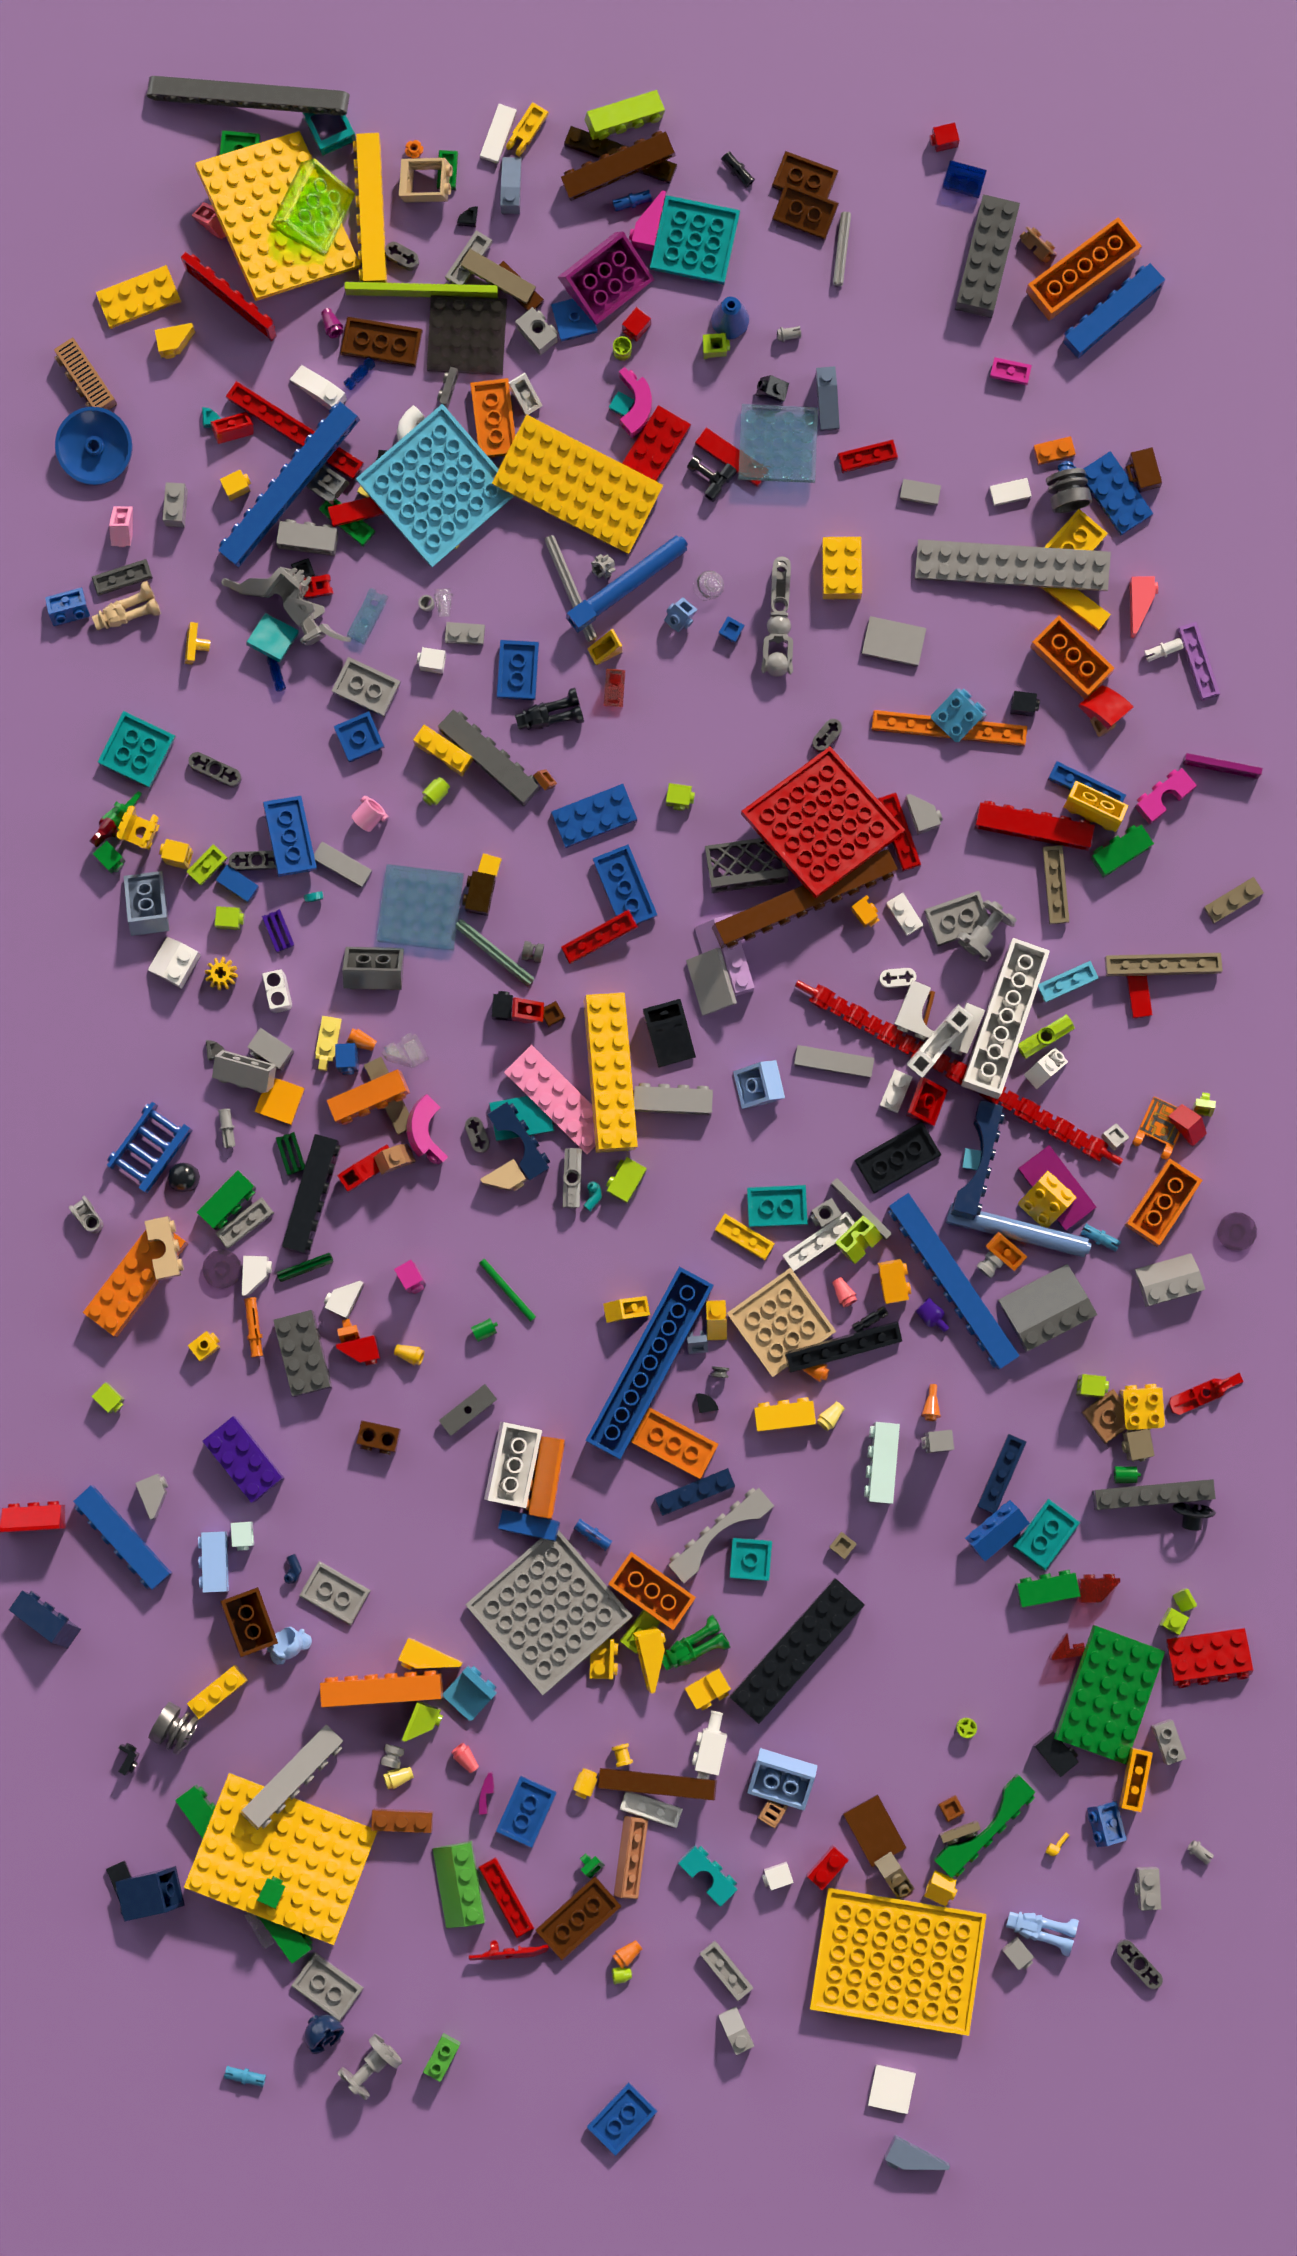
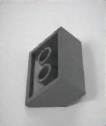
M346 947L342 969L343 988L402 990L404 948Z

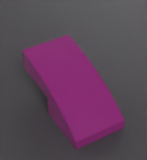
M493 1772L488 1773L481 1789L479 1815L488 1813L487 1794L494 1793Z

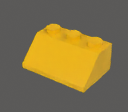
M1075 781L1063 807L1072 814L1083 816L1090 822L1102 825L1106 830L1116 832L1129 805Z

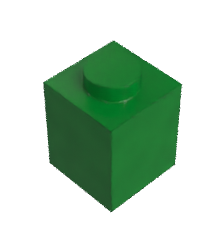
M108 841L93 853L111 874L114 871L118 872L124 866L125 859Z
M274 1876L271 1879L267 1878L257 1901L276 1909L286 1887L282 1885L283 1880Z

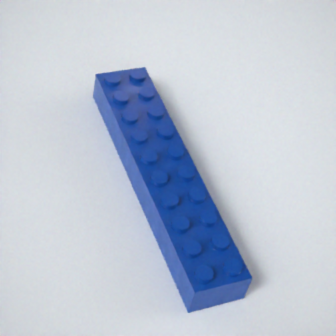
M679 1266L585 1441L621 1460L712 1291L713 1284Z

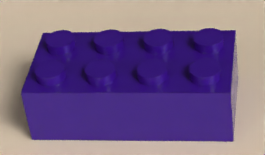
M232 1416L202 1441L251 1503L256 1502L284 1479L283 1475L235 1416Z

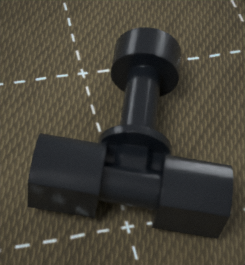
M695 455L690 460L687 468L692 472L697 470L709 479L708 484L710 486L705 491L704 496L714 502L722 492V486L726 482H730L737 470L727 463L721 472L716 471L713 473L701 464L702 459Z

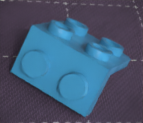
M960 688L955 689L931 715V719L955 742L961 741L979 721H982L987 716L984 713L986 709L979 702L975 704L970 699L972 697L971 694L964 688L962 690Z
M468 1665L446 1689L443 1697L464 1717L471 1721L498 1692L495 1690L497 1687L489 1679L485 1681L481 1677L482 1673L475 1666L471 1668Z

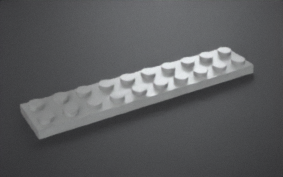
M918 539L915 579L1108 591L1111 552Z

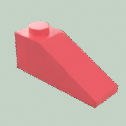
M1155 576L1131 577L1129 581L1131 638H1135L1155 594H1158V582H1155Z

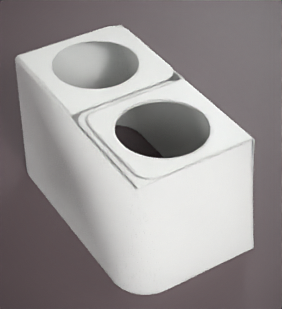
M282 969L262 973L265 990L268 991L266 994L270 1010L273 1013L290 1010L292 1001L287 978ZM276 973L280 976L279 985L275 987L268 985L267 977L269 974ZM281 992L285 997L283 1004L274 1005L271 1002L272 994Z

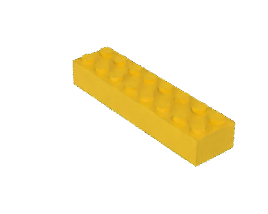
M625 993L586 995L583 1003L596 1153L633 1151L638 1147Z

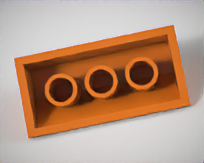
M541 1436L538 1460H536L534 1471H536L535 1478L532 1479L530 1487L532 1496L531 1499L528 1498L526 1510L529 1511L528 1515L553 1518L565 1446L564 1439Z

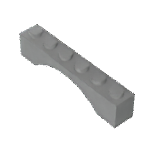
M760 1488L749 1490L744 1495L746 1499L743 1502L736 1501L729 1507L730 1513L726 1516L722 1513L714 1520L716 1525L711 1529L707 1526L699 1533L701 1537L696 1542L692 1539L684 1546L686 1550L682 1554L677 1552L669 1559L671 1561L669 1564L670 1568L683 1583L699 1571L705 1549L720 1531L738 1521L760 1519L774 1507Z

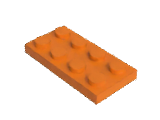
M508 378L470 383L478 446L489 458L506 456L515 438Z
M650 1407L631 1440V1443L701 1479L719 1445Z

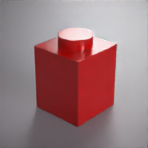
M955 122L933 127L932 135H929L931 146H935L936 152L959 146L960 139Z
M636 307L622 323L624 336L637 342L651 326V318Z

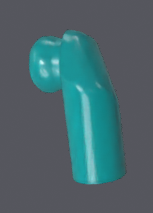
M594 1181L587 1185L590 1198L583 1205L590 1212L602 1199L601 1187Z

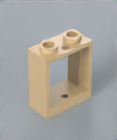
M446 158L401 159L399 197L404 202H448V195L451 194L449 179L452 176V165H450ZM414 170H441L440 192L412 193Z

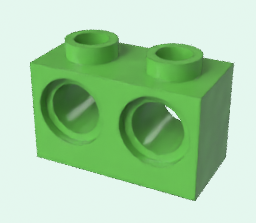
M443 2033L423 2073L441 2082L461 2042Z

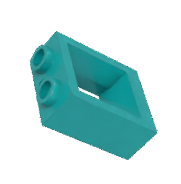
M302 112L303 118L322 156L356 141L355 133L346 115H340L346 130L321 141L310 116L316 113Z

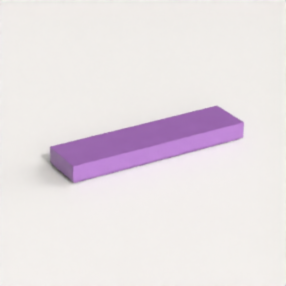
M1197 622L1178 627L1177 630L1183 642L1184 651L1200 700L1203 701L1219 696L1220 692Z

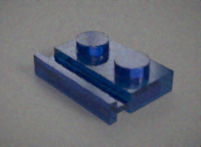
M950 160L942 189L979 198L987 170Z

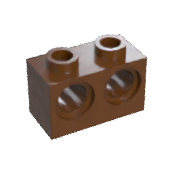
M361 1420L356 1444L361 1445L360 1449L372 1451V1447L380 1449L379 1453L391 1455V1452L397 1451L401 1429ZM370 1430L374 1433V1438L372 1441L366 1442L363 1436L366 1431ZM386 1435L393 1437V1443L390 1446L383 1444V1438Z

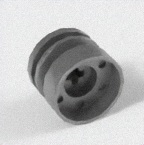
M1072 468L1062 470L1046 478V484L1049 486L1048 492L1055 494L1050 498L1054 513L1076 511L1092 503L1090 489L1084 487L1088 483V480L1085 478L1086 472L1084 469Z
M168 1702L152 1727L148 1738L157 1744H161L165 1738L169 1739L166 1749L170 1750L175 1743L176 1746L173 1753L178 1755L192 1739L199 1719L194 1716L188 1723L190 1713L187 1712L182 1718H179L181 1708Z

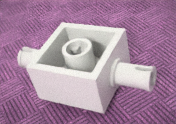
M711 1710L708 1728H703L702 1733L698 1732L696 1745H699L698 1752H694L692 1765H695V1770L698 1772L697 1778L709 1779L712 1774L719 1775L727 1738L726 1733L719 1731L723 1715L721 1712Z

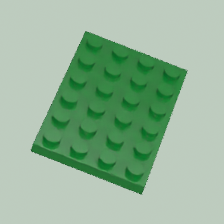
M1093 1625L1054 1739L1127 1765L1130 1748L1133 1747L1165 1651Z

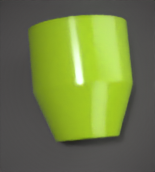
M621 1967L612 1968L613 1983H625L632 1979L631 1969L626 1967L623 1969Z

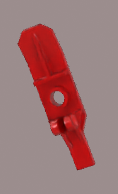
M1240 1373L1224 1380L1214 1378L1170 1397L1168 1404L1172 1413L1181 1415L1222 1397L1228 1388L1244 1381ZM1204 1389L1209 1390L1207 1397L1203 1395Z
M493 1940L490 1943L489 1951L481 1955H469V1960L535 1957L547 1952L549 1947L548 1945L539 1947L518 1946V1951H515L514 1948L503 1949V1952H499L498 1942Z

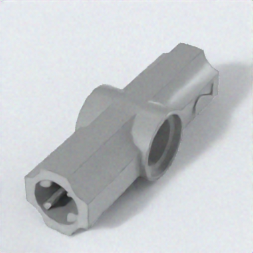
M565 1148L563 1208H580L582 1149ZM570 1173L578 1176L575 1183L567 1181V1176Z

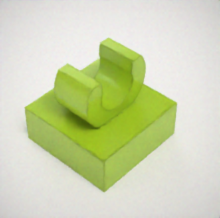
M1202 1092V1097L1200 1099L1196 1098L1192 1111L1198 1115L1212 1117L1216 1101H1210V1093Z

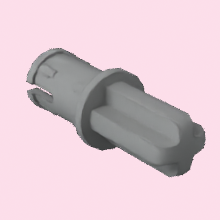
M231 1109L218 1110L221 1124L219 1130L222 1131L225 1148L235 1147L233 1132L235 1126L232 1125Z

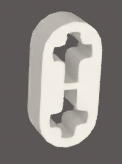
M911 968L884 970L879 977V982L885 988L908 987L912 980L916 981V972ZM906 972L913 976L909 982H906V979H899V977L905 976ZM886 974H889L890 977H896V980H891L890 984H887V981H883V978L886 977Z

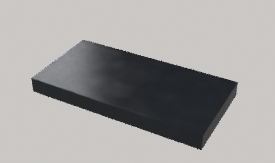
M921 1121L854 1161L871 1191L875 1194L940 1157L941 1153Z

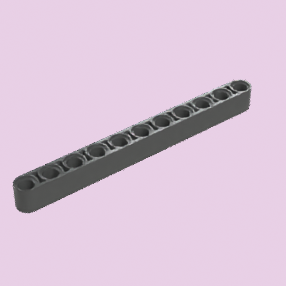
M150 76L146 96L156 101L346 115L350 94L340 90Z

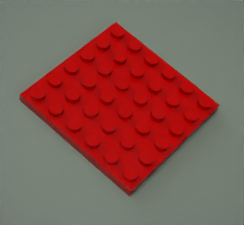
M831 746L741 811V815L815 899L905 832V829Z

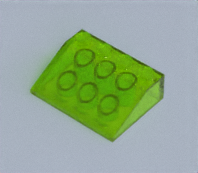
M315 158L301 162L271 225L284 236L324 256L356 193Z

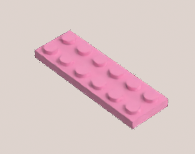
M531 1045L504 1074L588 1155L595 1148L592 1104Z

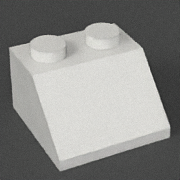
M166 937L148 971L182 989L201 955L189 946Z

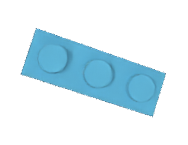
M1088 961L1040 983L1038 989L1046 1003L1097 980L1098 975L1091 961Z

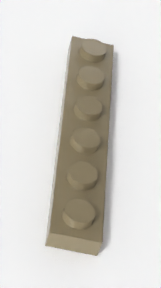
M1221 953L1106 955L1104 958L1106 976L1221 974L1223 971Z

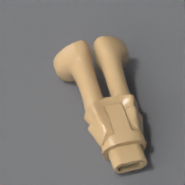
M145 581L141 584V591L139 593L110 603L103 609V612L99 610V614L92 616L97 630L102 628L109 629L110 627H119L122 624H127L128 621L144 615L152 614L153 616H158L161 614V611L148 581ZM148 601L145 605L141 607H138L128 612L125 611V609L131 606Z

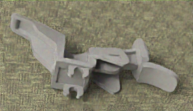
M279 567L269 578H249L241 584L227 578L221 581L223 586L238 591L239 594L270 598L275 593L279 594L283 599L284 609L299 627L301 626L305 634L300 639L304 645H312L323 639L326 635L341 641L351 642L352 638L336 633L328 624L322 623L317 626L314 622V619L325 613L324 606L303 600L306 591L309 589L307 585L311 581L310 576L304 580V575H302L304 570L297 572L296 568Z

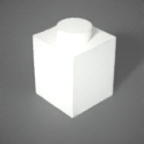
M422 647V652L417 655V664H419L420 670L443 674L446 652L444 650Z
M787 1862L764 1869L765 1874L762 1875L765 1887L770 1886L771 1890L794 1883Z

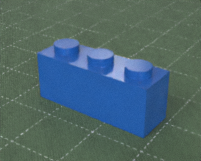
M1009 1500L980 1526L972 1530L965 1539L984 1561H987L1030 1523L1020 1509Z

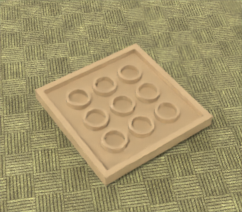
M791 1268L727 1313L772 1377L788 1367L784 1352L823 1342L836 1332Z

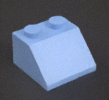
M776 1060L759 1062L733 1071L742 1109L772 1103L785 1098Z

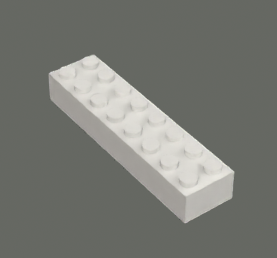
M1015 938L1011 940L961 1085L962 1087L996 1099L1001 1096L1050 952L1049 950Z

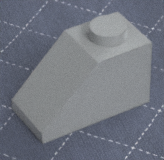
M912 794L906 795L905 800L917 835L940 827L941 821H943L940 810L936 811L934 805Z
M155 1474L135 1483L150 1520L157 1518L167 1494V1481L160 1474Z
M737 2007L718 2015L736 2055L754 2047L753 2040Z

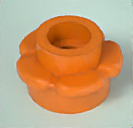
M413 140L406 143L405 153L407 156L413 159L421 156L423 153L421 142Z

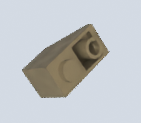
M892 1852L874 1862L897 1899L908 1895L915 1889Z

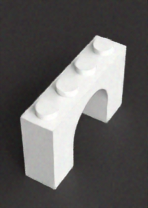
M912 980L894 1022L898 1025L897 1029L908 1033V1030L916 1032L915 1036L926 1040L927 1037L929 1038L934 1032L925 1025L922 1018V1009L930 992V987ZM967 1002L964 1009L974 1019L949 1045V1047H952L951 1051L962 1055L963 1052L968 1053L985 1012L984 1009Z

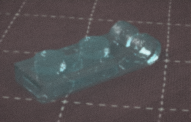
M370 588L347 636L365 644L388 600V596L385 594L381 595L375 589ZM373 599L378 601L377 606L371 604Z

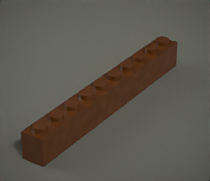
M889 849L875 854L816 899L802 885L716 922L712 926V930L721 949L724 947L730 949L737 946L740 940L745 939V941H749L755 938V934L761 931L765 934L773 930V926L777 924L783 926L791 922V918L796 916L798 919L808 915L807 911L812 909L818 911L824 908L828 902H832V904L837 903L843 899L842 896L849 894V896H853L859 893V889L865 886L869 889L877 885V881L881 879L883 881L890 880L894 877L898 868Z

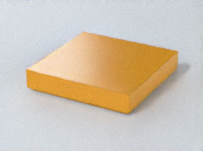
M275 1078L274 1086L267 1093H261L255 1113L292 1125L305 1088Z

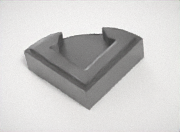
M206 1040L208 1060H214L220 1051H225L219 1043Z

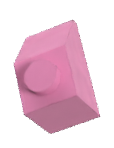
M133 506L113 507L109 524L111 546H131L133 537Z

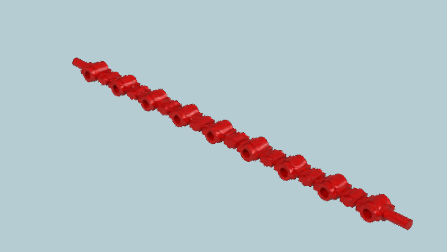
M800 980L795 984V987L811 995L809 1002L824 1010L830 1007V1012L839 1017L841 1014L845 1015L842 1020L858 1029H861L862 1025L865 1026L864 1031L873 1036L875 1033L879 1034L876 1039L893 1048L897 1044L899 1045L898 1050L907 1055L909 1052H912L911 1058L925 1043L920 1040L916 1044L915 1041L917 1039L908 1034L905 1037L902 1036L903 1031L887 1021L882 1025L881 1022L883 1020L874 1015L869 1018L870 1012L857 1004L851 1003L849 1007L847 1000L839 996L835 999L836 993L825 986L818 984L816 988H813ZM942 1053L932 1068L940 1073L946 1071L945 1077L962 1085L968 1066L955 1059L951 1063L949 1062L951 1058ZM1006 1087L1003 1088L1002 1094L998 1099L982 1093L979 1094V1096L991 1103L998 1104L999 1101L1002 1102L1001 1106L1010 1112L1012 1108L1015 1109L1014 1115L1025 1122L1032 1124L1033 1120H1035L1037 1127L1043 1130L1049 1128L1048 1134L1064 1143L1069 1139L1071 1140L1069 1144L1077 1149H1080L1081 1146L1084 1147L1082 1153L1100 1162L1101 1158L1104 1157L1118 1166L1123 1161L1122 1158L1107 1150L1109 1145L1102 1139L1093 1135L1089 1139L1086 1138L1088 1134L1078 1128L1074 1131L1075 1125L1059 1116L1054 1120L1052 1119L1053 1114L1044 1109L1042 1112H1039L1040 1106L1024 1097L1019 1101V1095L1010 1090L1008 1093H1005Z

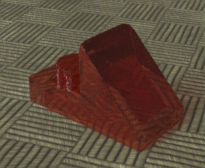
M606 669L604 706L623 707L626 670Z
M1065 1633L1049 1655L1050 1660L1082 1656L1086 1646L1083 1642L1072 1644L1073 1648H1070L1068 1633Z

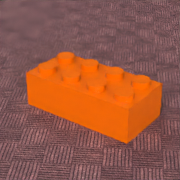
M1060 615L1032 641L1030 646L1084 700L1115 669Z
M1169 1158L1124 1226L1158 1247L1203 1180Z
M630 1552L608 1584L672 1630L675 1629L696 1598L633 1552Z

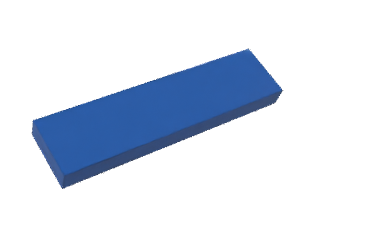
M1056 761L1048 777V780L1069 790L1072 789L1075 781H1078L1122 803L1126 797V794Z

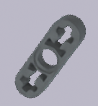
M194 752L190 755L188 762L193 770L229 787H236L241 783L242 777L237 769L200 752ZM201 757L200 760L207 764L206 771L203 770L205 767L201 764L195 766L193 760ZM212 765L220 766L218 774L213 775L210 773ZM224 769H227L225 772L228 775L232 776L233 773H235L237 780H232V782H229L230 779L227 776L223 775Z
M273 851L234 852L229 857V864L236 871L276 869L274 861H268L269 865H266L265 855H268V859H274ZM238 856L241 860H247L246 856H249V866H246V862H240L239 866H236L233 860H236ZM254 856L262 857L261 865L255 866L252 864Z
M1125 1939L1117 1943V1954L1145 1985L1151 1989L1159 1988L1163 1982L1162 1975L1135 1945ZM1123 1944L1125 1946L1130 1945L1129 1951L1134 1955L1132 1958L1125 1952L1121 1953L1123 1950L1121 1946ZM1139 1958L1145 1962V1966L1141 1970L1134 1968V1961ZM1148 1970L1152 1976H1158L1156 1978L1158 1982L1156 1984L1153 1982L1149 1984L1150 1978L1146 1974L1142 1977L1141 1974Z

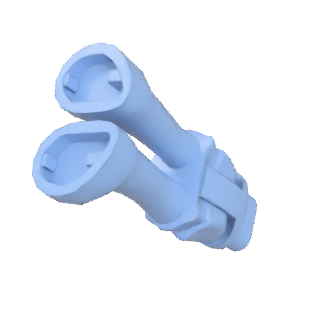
M1010 1912L1006 1927L1014 1929L1015 1933L1018 1932L1026 1939L1031 1938L1033 1941L1038 1940L1054 1945L1061 1949L1062 1955L1069 1957L1074 1942L1073 1939L1055 1936L1041 1930L1046 1928L1075 1938L1079 1920L1071 1919L1067 1923H1061L1044 1918L1042 1915H1036L1035 1913L1022 1914V1912H1019L1017 1914Z

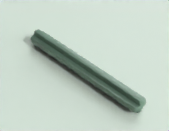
M462 919L456 923V929L526 986L532 984L534 977Z

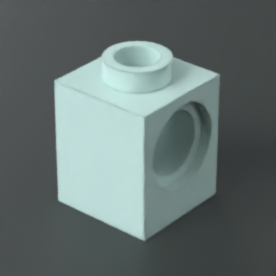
M253 1522L231 1523L232 1547H237V1551L249 1550V1546H254Z

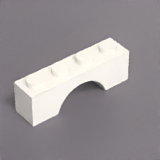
M958 1004L908 1061L907 1065L923 1078L945 1049L967 1027L974 1017Z

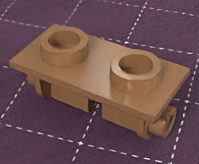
M1026 227L1028 232L1024 231L1019 236L1021 242L1030 250L1036 245L1037 248L1033 253L1041 262L1048 263L1051 260L1050 255L1057 254L1054 251L1055 246L1048 240L1044 242L1040 238L1042 234L1035 227L1032 229Z

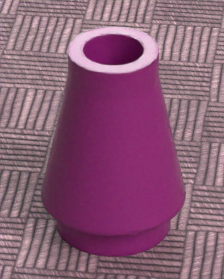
M330 308L324 309L321 315L325 333L330 338H337L343 333V325Z

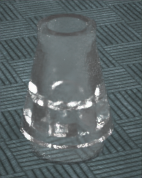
M435 589L434 598L438 617L450 616L453 596L451 589Z

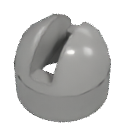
M423 595L419 599L418 604L423 611L429 612L434 609L435 601L430 595Z

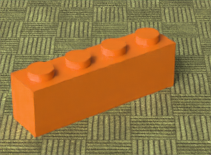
M397 1069L328 1099L327 1103L335 1122L346 1125L353 1121L352 1118L367 1116L375 1108L382 1109L387 1107L388 1103L393 1100L398 1102L405 1099L410 1091L402 1072Z

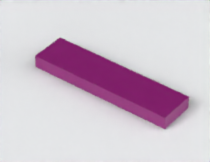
M1186 753L1183 758L1184 765L1255 779L1262 775L1263 770L1260 767Z

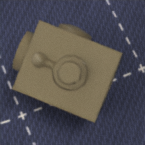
M1150 1429L1128 1430L1126 1433H1122L1124 1440L1121 1443L1123 1453H1126L1127 1460H1132L1133 1462L1139 1460L1141 1462L1145 1461L1148 1457L1155 1456Z

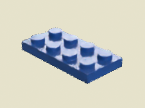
M1111 451L1083 468L1086 472L1085 478L1088 480L1086 486L1090 489V492L1120 536L1153 516L1152 510L1134 484L1129 482L1128 475Z
M624 784L551 811L565 848L637 821Z
M302 796L263 802L278 877L316 871L317 866Z
M629 844L593 858L616 916L630 910L636 924L658 916Z

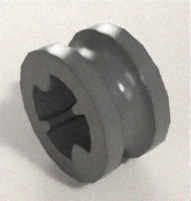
M712 1366L714 1371L711 1374L712 1377H729L727 1375L729 1368Z

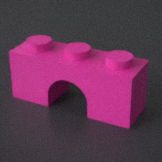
M1183 768L1179 771L1174 769L1166 776L1168 779L1164 783L1159 781L1152 787L1153 791L1149 795L1144 793L1137 799L1138 803L1135 808L1149 825L1167 810L1161 801L1163 794H1173L1180 801L1196 788L1197 785Z
M412 1260L394 1269L409 1294L411 1292L417 1294L424 1289L423 1286L426 1282Z

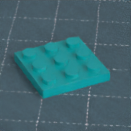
M123 711L98 760V764L151 788L176 736Z

